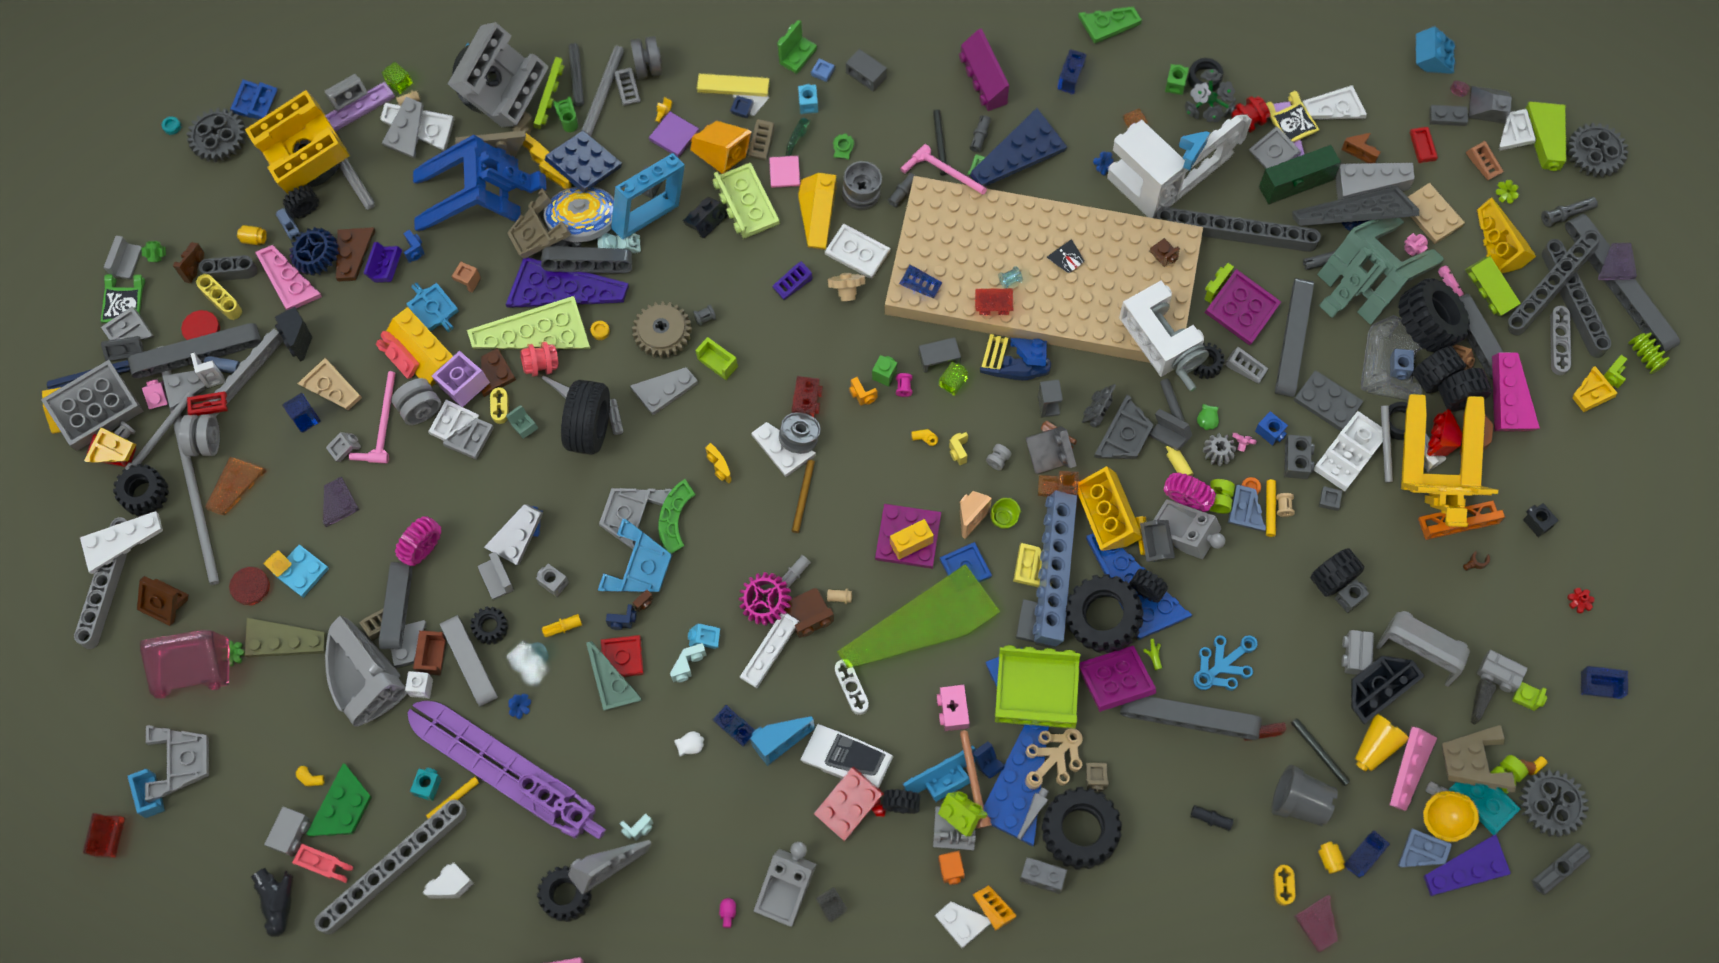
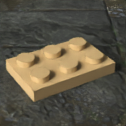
M1430 183L1408 196L1419 208V216H1412L1411 218L1434 244L1461 228L1465 223Z

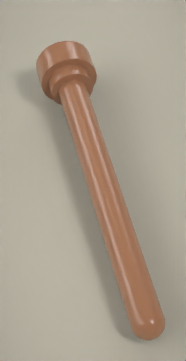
M963 730L960 736L974 803L982 806V810H984L969 735L966 730ZM986 816V818L979 819L975 828L991 826L990 817Z

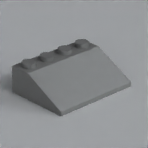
M110 360L41 399L68 444L76 451L90 444L93 434H98L100 428L112 431L121 425V421L127 422L144 412Z

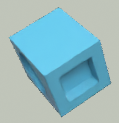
M805 84L798 86L800 114L818 113L816 85Z

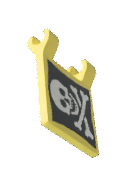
M1297 91L1291 92L1288 97L1292 106L1276 112L1272 102L1266 103L1270 111V119L1275 127L1278 126L1293 143L1319 131L1316 123L1302 104Z

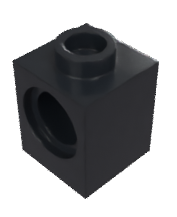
M1544 503L1538 507L1536 505L1530 507L1526 511L1527 516L1523 519L1538 538L1554 527L1559 521ZM1536 516L1541 517L1543 522L1539 521Z

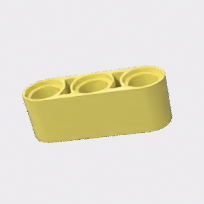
M203 274L197 278L196 284L203 295L228 319L235 320L241 316V307L216 280L208 274Z

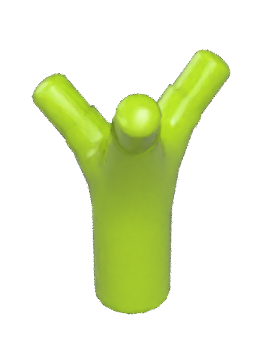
M1150 639L1151 651L1144 649L1143 652L1151 657L1155 671L1162 669L1159 658L1161 644L1155 646L1154 639Z

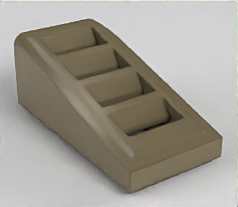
M759 119L756 121L748 154L749 157L766 160L775 130L773 122ZM755 148H757V149H762V150H764V152L756 151V150H754V149H755Z
M383 609L359 622L372 641L380 636L381 626L379 627L376 621L380 620L382 622ZM371 624L375 627L374 630H371L369 627Z

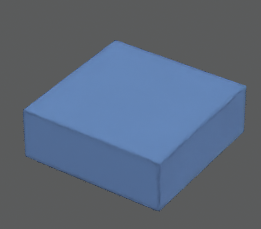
M819 59L811 71V76L827 82L835 69V65Z

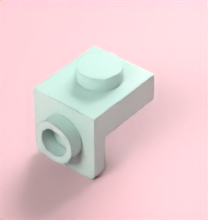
M647 814L632 828L624 821L620 823L623 828L621 832L628 839L633 837L636 841L642 835H647L653 828L651 826L653 821Z

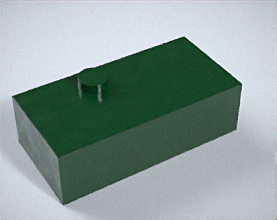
M1328 145L1266 168L1259 188L1269 205L1334 181L1341 161L1332 145Z

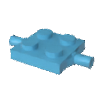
M414 283L411 288L416 292V296L406 303L408 308L430 332L440 325H443L447 332H450V329L453 330L454 327L448 320L458 313L459 310L441 287L435 283L423 290L418 283Z

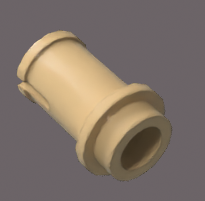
M411 90V93L396 97L399 106L402 105L406 97L421 101L417 90Z
M828 589L827 601L851 603L852 591H848V589Z

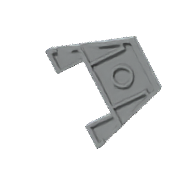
M611 488L599 526L631 549H634L636 541L617 535L622 519H627L638 528L647 502L662 506L672 489L636 490Z
M150 725L146 726V743L148 745L167 743V780L145 783L146 802H153L209 776V737L207 735L173 731L168 728H155Z

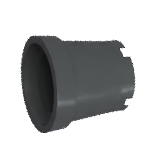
M1291 764L1284 770L1277 784L1272 801V813L1284 818L1288 816L1319 826H1323L1322 824L1326 825L1335 808V805H1332L1333 798L1337 799V788L1305 774L1302 769Z

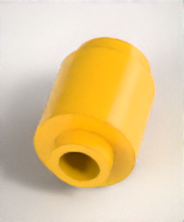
M243 225L241 229H238L237 238L243 244L260 245L265 244L267 233L261 227Z
M1332 842L1321 845V850L1318 852L1329 874L1344 870L1345 861L1338 844L1333 845Z

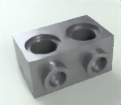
M1027 857L1020 882L1059 894L1067 870Z

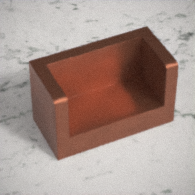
M419 630L413 666L415 672L441 676L446 646V637L443 632Z

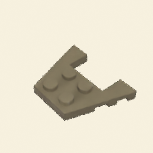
M543 188L538 192L540 196L535 202L532 201L528 205L530 209L524 216L521 215L507 233L518 254L523 259L572 235L566 224L562 221L549 232L547 231L538 213L548 206L552 200Z
M1501 725L1442 743V752L1449 781L1470 785L1479 783L1488 785V788L1496 789L1500 787L1506 788L1507 792H1515L1516 786L1513 773L1491 774L1484 750L1485 745L1504 744Z

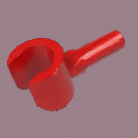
M880 799L874 805L872 811L876 816L884 817L886 810L882 808L883 805H880Z

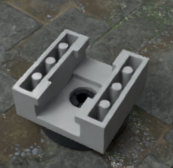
M494 22L481 25L471 44L459 52L455 59L452 77L448 85L456 91L460 100L471 110L486 114L501 127L515 126L522 117L549 66L534 54H529L527 58H524L508 45L512 35Z

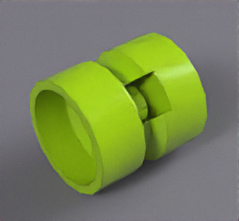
M1224 479L1211 480L1210 487L1214 490L1216 496L1215 502L1209 511L1219 514L1230 513L1233 503L1231 498L1234 496L1235 484Z
M1508 755L1500 762V766H1496L1490 773L1512 772L1516 786V782H1520L1528 775V770L1518 758ZM1500 788L1504 793H1509L1506 788Z

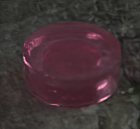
M1456 80L1452 83L1450 90L1453 94L1464 97L1470 88L1466 83Z

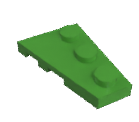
M1134 7L1112 9L1109 12H1101L1100 10L1094 11L1091 14L1082 12L1078 15L1094 44L1138 26L1142 22Z

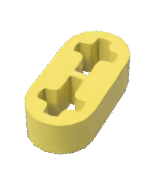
M498 387L492 390L490 394V414L495 423L502 424L508 420L506 415L509 413V397L505 389ZM498 394H502L503 396L501 397V403H498ZM499 408H501V411L503 413L501 414L500 418L497 417V414L499 413Z

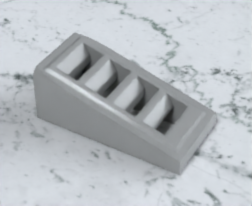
M632 68L614 71L623 106L640 102ZM630 77L629 80L620 81L622 78ZM628 83H631V84H632V85H630V86L622 87V85H624V84H628ZM633 89V92H628V93H624V92H623V91H626V90ZM635 95L633 99H625V97Z
M1240 347L1232 351L1224 364L1256 383H1260L1268 370L1266 366ZM1250 365H1252L1253 367H1252L1251 370L1249 371V370H1248V367H1249ZM1256 369H1259L1258 374L1255 375V374H1254L1255 370H1256Z

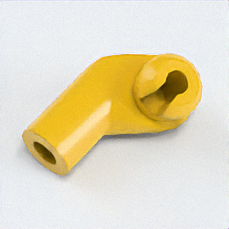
M929 429L911 431L912 441L922 439L930 446L938 443V437Z

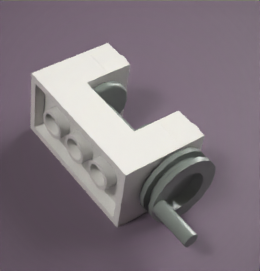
M1159 281L1123 301L1119 319L1160 377L1175 370L1189 391L1192 392L1196 389V386L1187 373L1200 366L1209 356V352L1205 350L1203 345L1204 336L1199 329L1197 330L1194 325L1174 332L1164 318V315L1170 308L1169 303L1172 292L1167 285Z

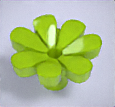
M1506 180V183H1498L1500 189L1496 190V194L1501 195L1499 197L1500 202L1503 203L1507 199V202L1511 204L1514 202V199L1519 197V193L1516 192L1518 186L1513 185L1512 180Z

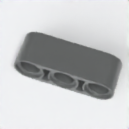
M247 255L210 258L201 261L199 264L201 273L210 275L216 281L252 278L258 271L253 260Z

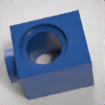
M1270 411L1257 425L1255 432L1273 446L1277 441L1281 442L1287 435L1285 431L1288 425ZM1273 427L1277 432H1272L1269 428Z

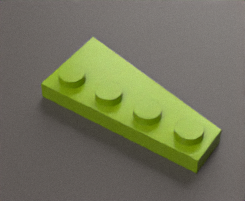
M555 57L534 121V128L541 130L542 125H546L548 119L546 112L548 108L551 109L554 100L552 95L553 92L557 91L559 85L557 80L559 75L562 76L564 70L561 58Z

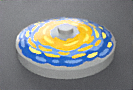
M572 187L552 197V202L544 210L545 224L549 231L562 221L572 234L563 240L585 242L599 238L611 229L614 198L600 188L592 187L583 193L577 187Z

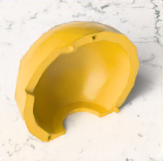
M1452 791L1435 793L1428 800L1423 811L1424 823L1428 831L1436 838L1447 842H1458V840L1468 837L1476 829L1479 822L1478 810L1472 799L1464 794Z

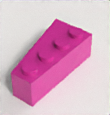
M1497 353L1493 355L1494 431H1535L1540 429L1519 354Z

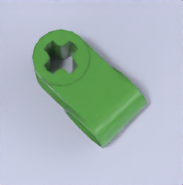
M569 96L566 100L559 102L553 101L563 129L566 132L576 131L578 121L571 97Z

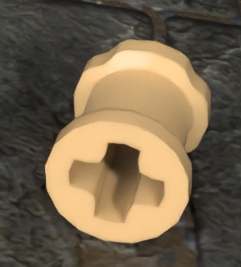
M1281 493L1276 496L1279 510H1277L1278 516L1289 517L1295 514V511L1292 509L1293 494Z

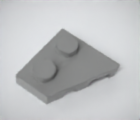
M425 620L405 625L402 648L391 649L395 668L414 664L419 630L424 631V628H426Z

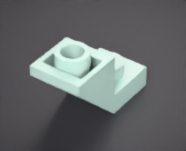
M608 233L597 238L598 248H624L632 253L641 252L640 235L634 233L624 240L618 235L614 236Z
M703 643L683 649L670 672L673 682H684L689 679L688 677L692 676L688 661L697 662L706 656Z

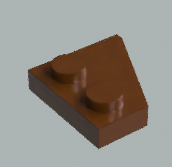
M191 242L186 251L181 254V258H183L181 262L173 264L177 273L186 283H192L193 278L197 275L199 263L204 258L203 249L198 243Z
M498 348L481 356V370L490 382L482 389L484 397L491 394L495 388H502L516 380Z

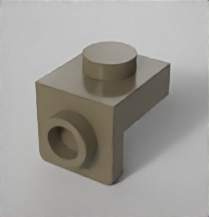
M524 112L518 124L512 130H525L530 135L531 130L534 128L532 116Z
M1086 763V789H1095L1094 792H1102L1104 789H1107L1109 785L1107 781V763Z

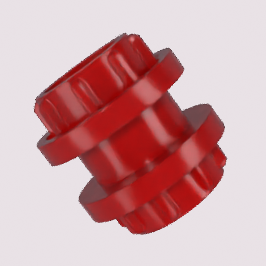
M1252 96L1246 99L1247 105L1245 106L1238 103L1231 114L1232 119L1236 115H1248L1252 119L1248 130L1249 133L1255 130L1256 123L1263 126L1270 117L1267 104L1259 96L1255 98Z

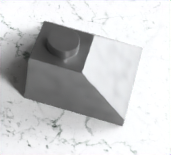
M1472 86L1468 118L1505 123L1511 111V95L1508 91Z

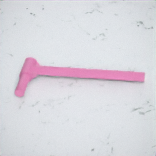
M926 144L914 153L912 158L900 168L905 174L916 163L926 160L981 194H985L987 190L984 186L933 157L930 147Z
M389 371L387 376L376 449L368 453H349V460L368 461V463L389 462V454L383 449L395 372Z

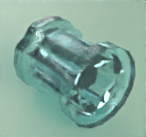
M1014 266L1008 272L998 274L1000 283L1005 289L1009 285L1017 281L1022 282L1023 280L1017 266Z

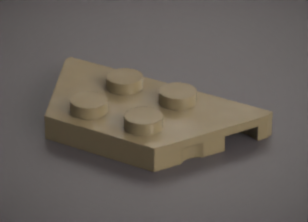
M526 131L476 136L482 138L483 142L497 149L501 148L507 154L515 157L526 139ZM470 136L456 137V144Z

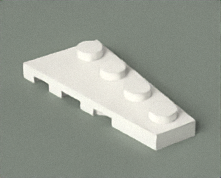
M385 103L381 121L391 126L401 106ZM423 110L421 126L418 131L419 139L445 151L455 118L450 115Z
M155 511L80 537L89 573H95L101 566L113 562L114 558L128 553L132 547L142 544L162 532L159 514Z

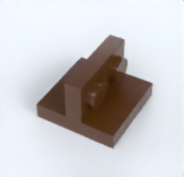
M144 576L139 580L137 610L170 626L175 622L176 610L188 601L189 594L158 579L152 580Z

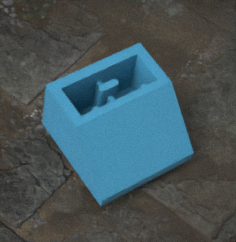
M1435 26L1416 33V64L1425 72L1454 73L1455 44L1453 40H1450Z

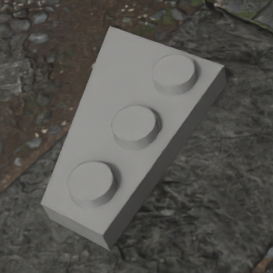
M409 97L404 99L382 142L384 146L414 159L416 158L415 151L419 139L418 131L421 126L423 104Z

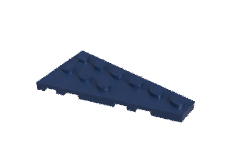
M1036 108L971 171L970 177L985 187L1065 152L1067 145L1038 108Z

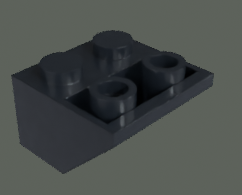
M293 307L275 316L278 323L275 327L282 336L283 342L293 357L297 356L301 362L306 356L313 337L299 312Z

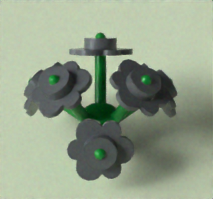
M1214 69L1204 71L1201 74V78L1209 81V85L1207 83L1195 85V89L1190 94L1198 104L1195 105L1187 101L1185 104L1187 114L1198 119L1200 113L1197 108L1206 102L1210 105L1207 111L1203 112V117L1206 118L1207 122H1219L1224 115L1221 106L1217 105L1214 107V102L1227 108L1224 117L1232 114L1236 105V98L1233 99L1235 89L1232 88V83L1229 81L1220 83V88L1215 93L1212 91L1213 81H1219L1222 74ZM1226 100H1227L1228 102H1230V101H1232V102L1230 103V105H1228V104H1226V103L1223 102V101H1226Z

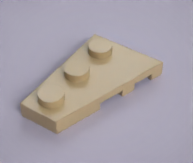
M326 358L297 383L347 410H350L362 398Z

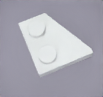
M1527 109L1510 112L1500 142V151L1535 143L1536 139Z
M445 400L428 432L430 435L443 441L449 440L457 434L458 430L466 427L469 422L475 418L479 419V415L451 401Z
M950 902L935 915L961 948L966 946L991 924L987 917L953 902Z

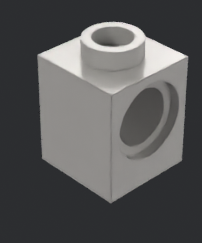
M550 564L542 567L536 577L538 584L555 597H558L569 583L567 577ZM549 577H556L553 582H546Z

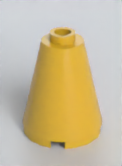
M1378 714L1373 717L1355 757L1356 765L1365 772L1367 770L1373 771L1406 744L1409 739L1398 727L1395 728L1390 724V721Z

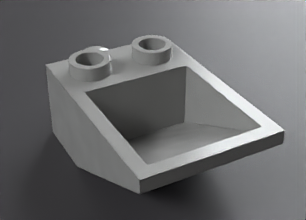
M1166 499L1154 520H1169L1173 546L1186 554L1203 559L1211 546L1219 549L1225 545V537L1219 533L1222 528L1214 515Z
M795 842L791 846V853L778 849L773 855L754 912L790 927L793 926L817 865L803 859L807 853V847L804 843Z

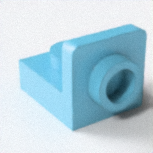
M698 623L688 632L689 646L703 643L704 647L716 649L719 643L720 628Z

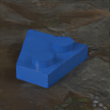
M1011 338L1010 346L1017 348V354L1023 358L1027 365L1046 366L1047 341Z

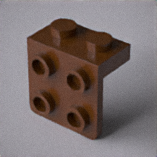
M813 588L786 602L791 606L790 608L785 607L784 610L788 615L800 622L795 625V632L799 638L809 636L815 630L825 628L834 622V614L831 608H827L817 588Z

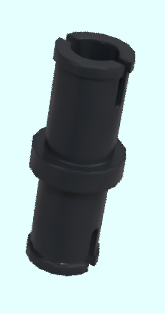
M1197 805L1193 806L1190 814L1191 818L1206 822L1208 826L1214 825L1227 831L1231 830L1234 821L1232 818L1217 814L1215 810L1209 811Z

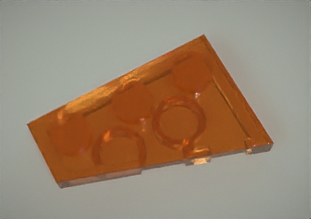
M230 457L205 508L225 516L241 499L240 496L255 484L254 481L260 475L262 476L266 472L265 468Z

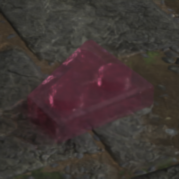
M1329 894L1295 916L1318 952L1338 941L1336 930L1334 929V916L1331 911V898Z

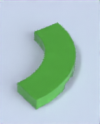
M686 479L679 482L670 491L659 514L658 531L662 547L671 554L685 546L679 534L678 519L684 505L696 495Z

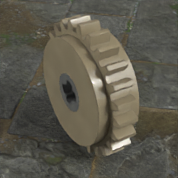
M664 301L661 302V305L654 302L653 307L648 304L647 310L642 308V315H636L638 320L633 321L634 326L632 327L634 332L633 338L636 339L635 343L639 345L640 350L643 351L645 349L646 355L651 352L654 358L656 354L660 358L663 355L669 358L670 353L677 355L676 350L683 351L682 345H688L687 340L691 339L689 333H692L691 322L688 314L684 313V309L679 310L678 305L672 307L671 302L665 305Z

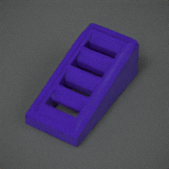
M800 261L772 287L785 300L813 279L812 272ZM787 281H790L793 284V286L791 287L787 283ZM782 285L786 287V292L781 288Z

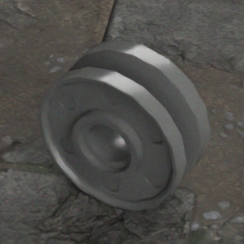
M801 412L791 413L782 420L778 438L781 445L788 451L798 454L808 453L816 447L821 428L814 417Z

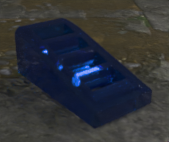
M910 264L899 284L934 299L942 282ZM917 278L920 279L919 283L915 282ZM924 281L927 282L925 287L922 286ZM931 284L934 285L932 291L929 290Z

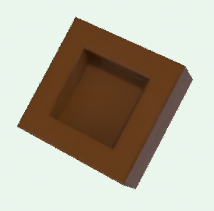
M646 589L632 602L633 607L638 612L642 609L646 610L652 604V594Z

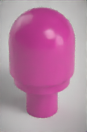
M726 898L720 903L719 915L723 919V928H731L732 919H735L736 903L730 898Z

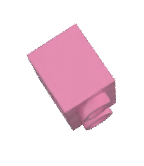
M964 685L940 687V694H937V704L942 706V713L939 714L940 725H944L945 731L969 729ZM950 705L954 706V712L951 711Z

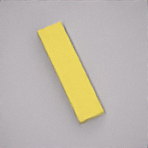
M699 74L697 92L768 97L769 78Z

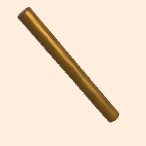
M813 460L807 461L792 532L799 533L815 464Z

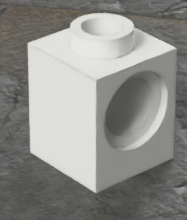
M408 671L405 691L410 697L430 699L433 679L429 673Z

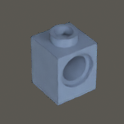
M1394 349L1390 356V377H1395L1399 380L1409 379L1414 371V350Z

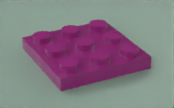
M1236 269L1204 313L1245 343L1251 345L1281 301Z
M884 504L875 560L933 569L941 512ZM925 519L934 535L933 543L898 560L890 545V535Z
M1134 646L1079 663V671L1099 712L1156 694V688Z

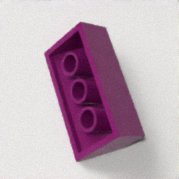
M982 28L978 29L961 45L959 58L966 65V73L973 80L974 90L980 94L979 98L982 106L985 105L987 111L1007 105L1009 84Z

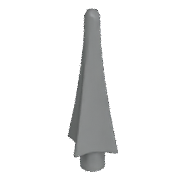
M542 376L544 381L566 399L569 387L546 376Z
M1041 788L1038 794H1034L1026 819L1017 836L1019 840L1022 839L1034 818L1047 803L1048 799H1046V796L1049 792L1048 790Z

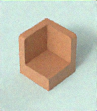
M463 262L459 263L452 275L453 280L466 285L469 292L474 291L481 279L477 268Z

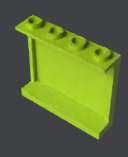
M1010 645L1004 646V648L1000 647L995 722L1075 729L1077 724L1080 653H1076L1073 650L1056 652V650L1050 648L1043 651L1036 650L1033 647H1025L1024 649H1016L1015 646Z

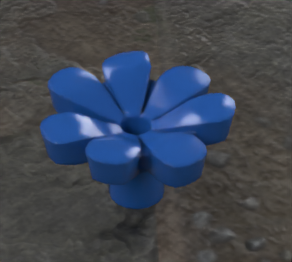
M1101 152L1100 158L1093 160V164L1097 165L1096 170L1101 172L1102 175H1106V172L1109 171V166L1113 163L1111 152Z
M523 693L521 696L515 694L509 700V707L511 708L509 714L512 717L516 716L517 719H521L523 713L527 715L530 712L527 706L531 704V700L527 699V694Z

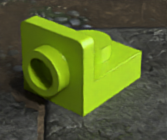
M1620 355L1603 375L1611 386L1619 388L1626 380V378L1620 375L1626 368L1623 364L1627 358L1623 355Z
M1521 682L1520 687L1514 693L1512 701L1535 711L1540 706H1544L1547 700L1545 695L1547 689L1543 687L1539 690Z

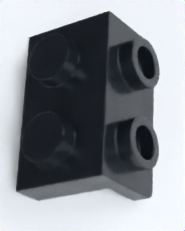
M707 197L688 214L683 222L686 226L696 230L701 238H705L728 214L721 202Z

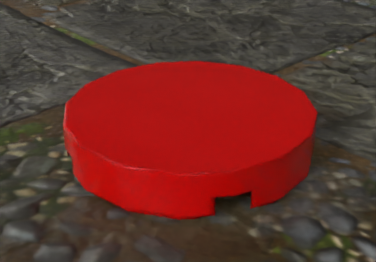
M205 310L195 311L184 319L181 327L182 335L186 340L215 333L220 331V324L213 313Z

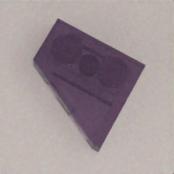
M1612 243L1598 280L1635 279L1637 274L1632 244Z
M342 476L324 485L323 524L325 527L359 510Z

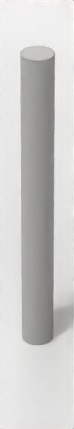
M1381 406L1385 482H1393L1389 406Z

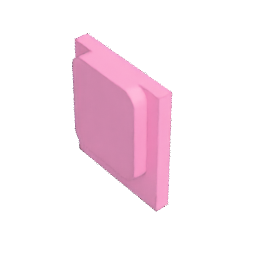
M798 156L770 157L771 188L800 186Z

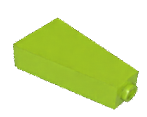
M1528 102L1525 109H1527L1536 139L1534 146L1541 167L1550 171L1561 170L1566 162L1565 105Z

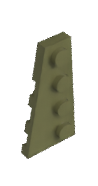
M247 618L246 657L326 653L325 632Z

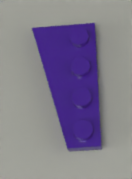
M1495 834L1423 877L1430 896L1508 876L1511 873Z

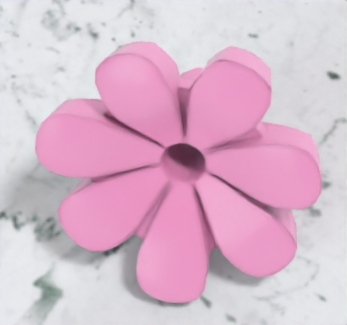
M1233 433L1232 436L1239 442L1237 450L1243 452L1246 445H1255L1257 442L1250 436L1244 437L1238 433Z

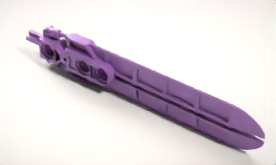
M421 701L412 705L433 720L432 723L409 709V723L417 736L532 812L550 826L561 829L562 833L572 838H577L584 831L599 840L604 836L606 829L592 821L596 809L586 799H582L573 789L555 779L443 704L433 701ZM437 723L455 734L456 737L454 738L436 726ZM460 739L464 740L465 742L479 750L480 753H476L475 751L461 743ZM486 755L498 764H500L501 766H503V770L494 765L493 763H491L490 761H488L487 759H485L483 756ZM509 770L510 772L518 776L519 780L509 775L507 771ZM530 782L534 783V785H533V787H532L531 789H529V790H526V789H525V786H526L528 783H530ZM543 794H550L547 800H541ZM575 797L580 802V805L575 802L569 803V800ZM561 815L566 825L562 826L555 823L556 818ZM576 815H583L579 822L573 821Z

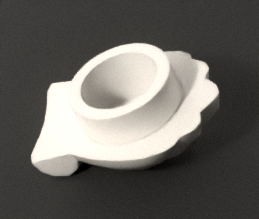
M691 731L681 739L674 740L679 756L700 752L704 746V738L699 733Z

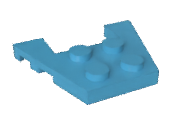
M623 518L617 535L636 541L623 580L603 573L598 590L644 592L647 589L649 592H660L672 554L627 519Z

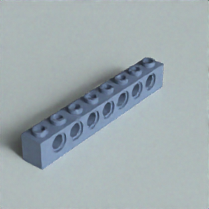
M1056 490L1047 497L1045 502L1047 514L1043 521L1045 532L1042 535V543L1044 545L1040 554L1042 565L1038 573L1040 585L1036 592L1038 604L1034 612L1036 623L1033 627L1034 642L1055 647L1064 641L1077 502L1076 495ZM1046 619L1051 622V625L1047 623Z

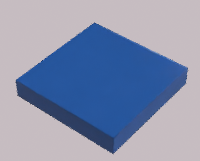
M975 542L940 557V561L956 593L992 577Z

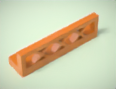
M1494 501L1466 506L1464 508L1467 509V512L1475 515L1467 518V527L1447 526L1443 522L1446 514L1441 512L1421 516L1418 520L1425 540L1500 524L1505 518L1503 510L1497 511ZM1490 507L1491 513L1480 514L1482 508ZM1432 520L1438 524L1427 527L1425 521Z

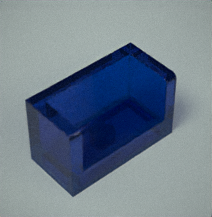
M1072 49L1069 50L1059 77L1058 90L1071 94L1075 93L1082 68L1085 67L1087 54Z
M303 393L282 404L301 433L321 422Z
M1587 666L1581 671V694L1622 699L1628 695V671Z
M1373 830L1347 859L1344 866L1360 879L1390 843Z

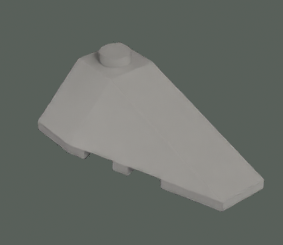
M646 840L589 855L582 860L579 858L570 865L571 869L568 876L579 891L584 894L648 852L651 842Z

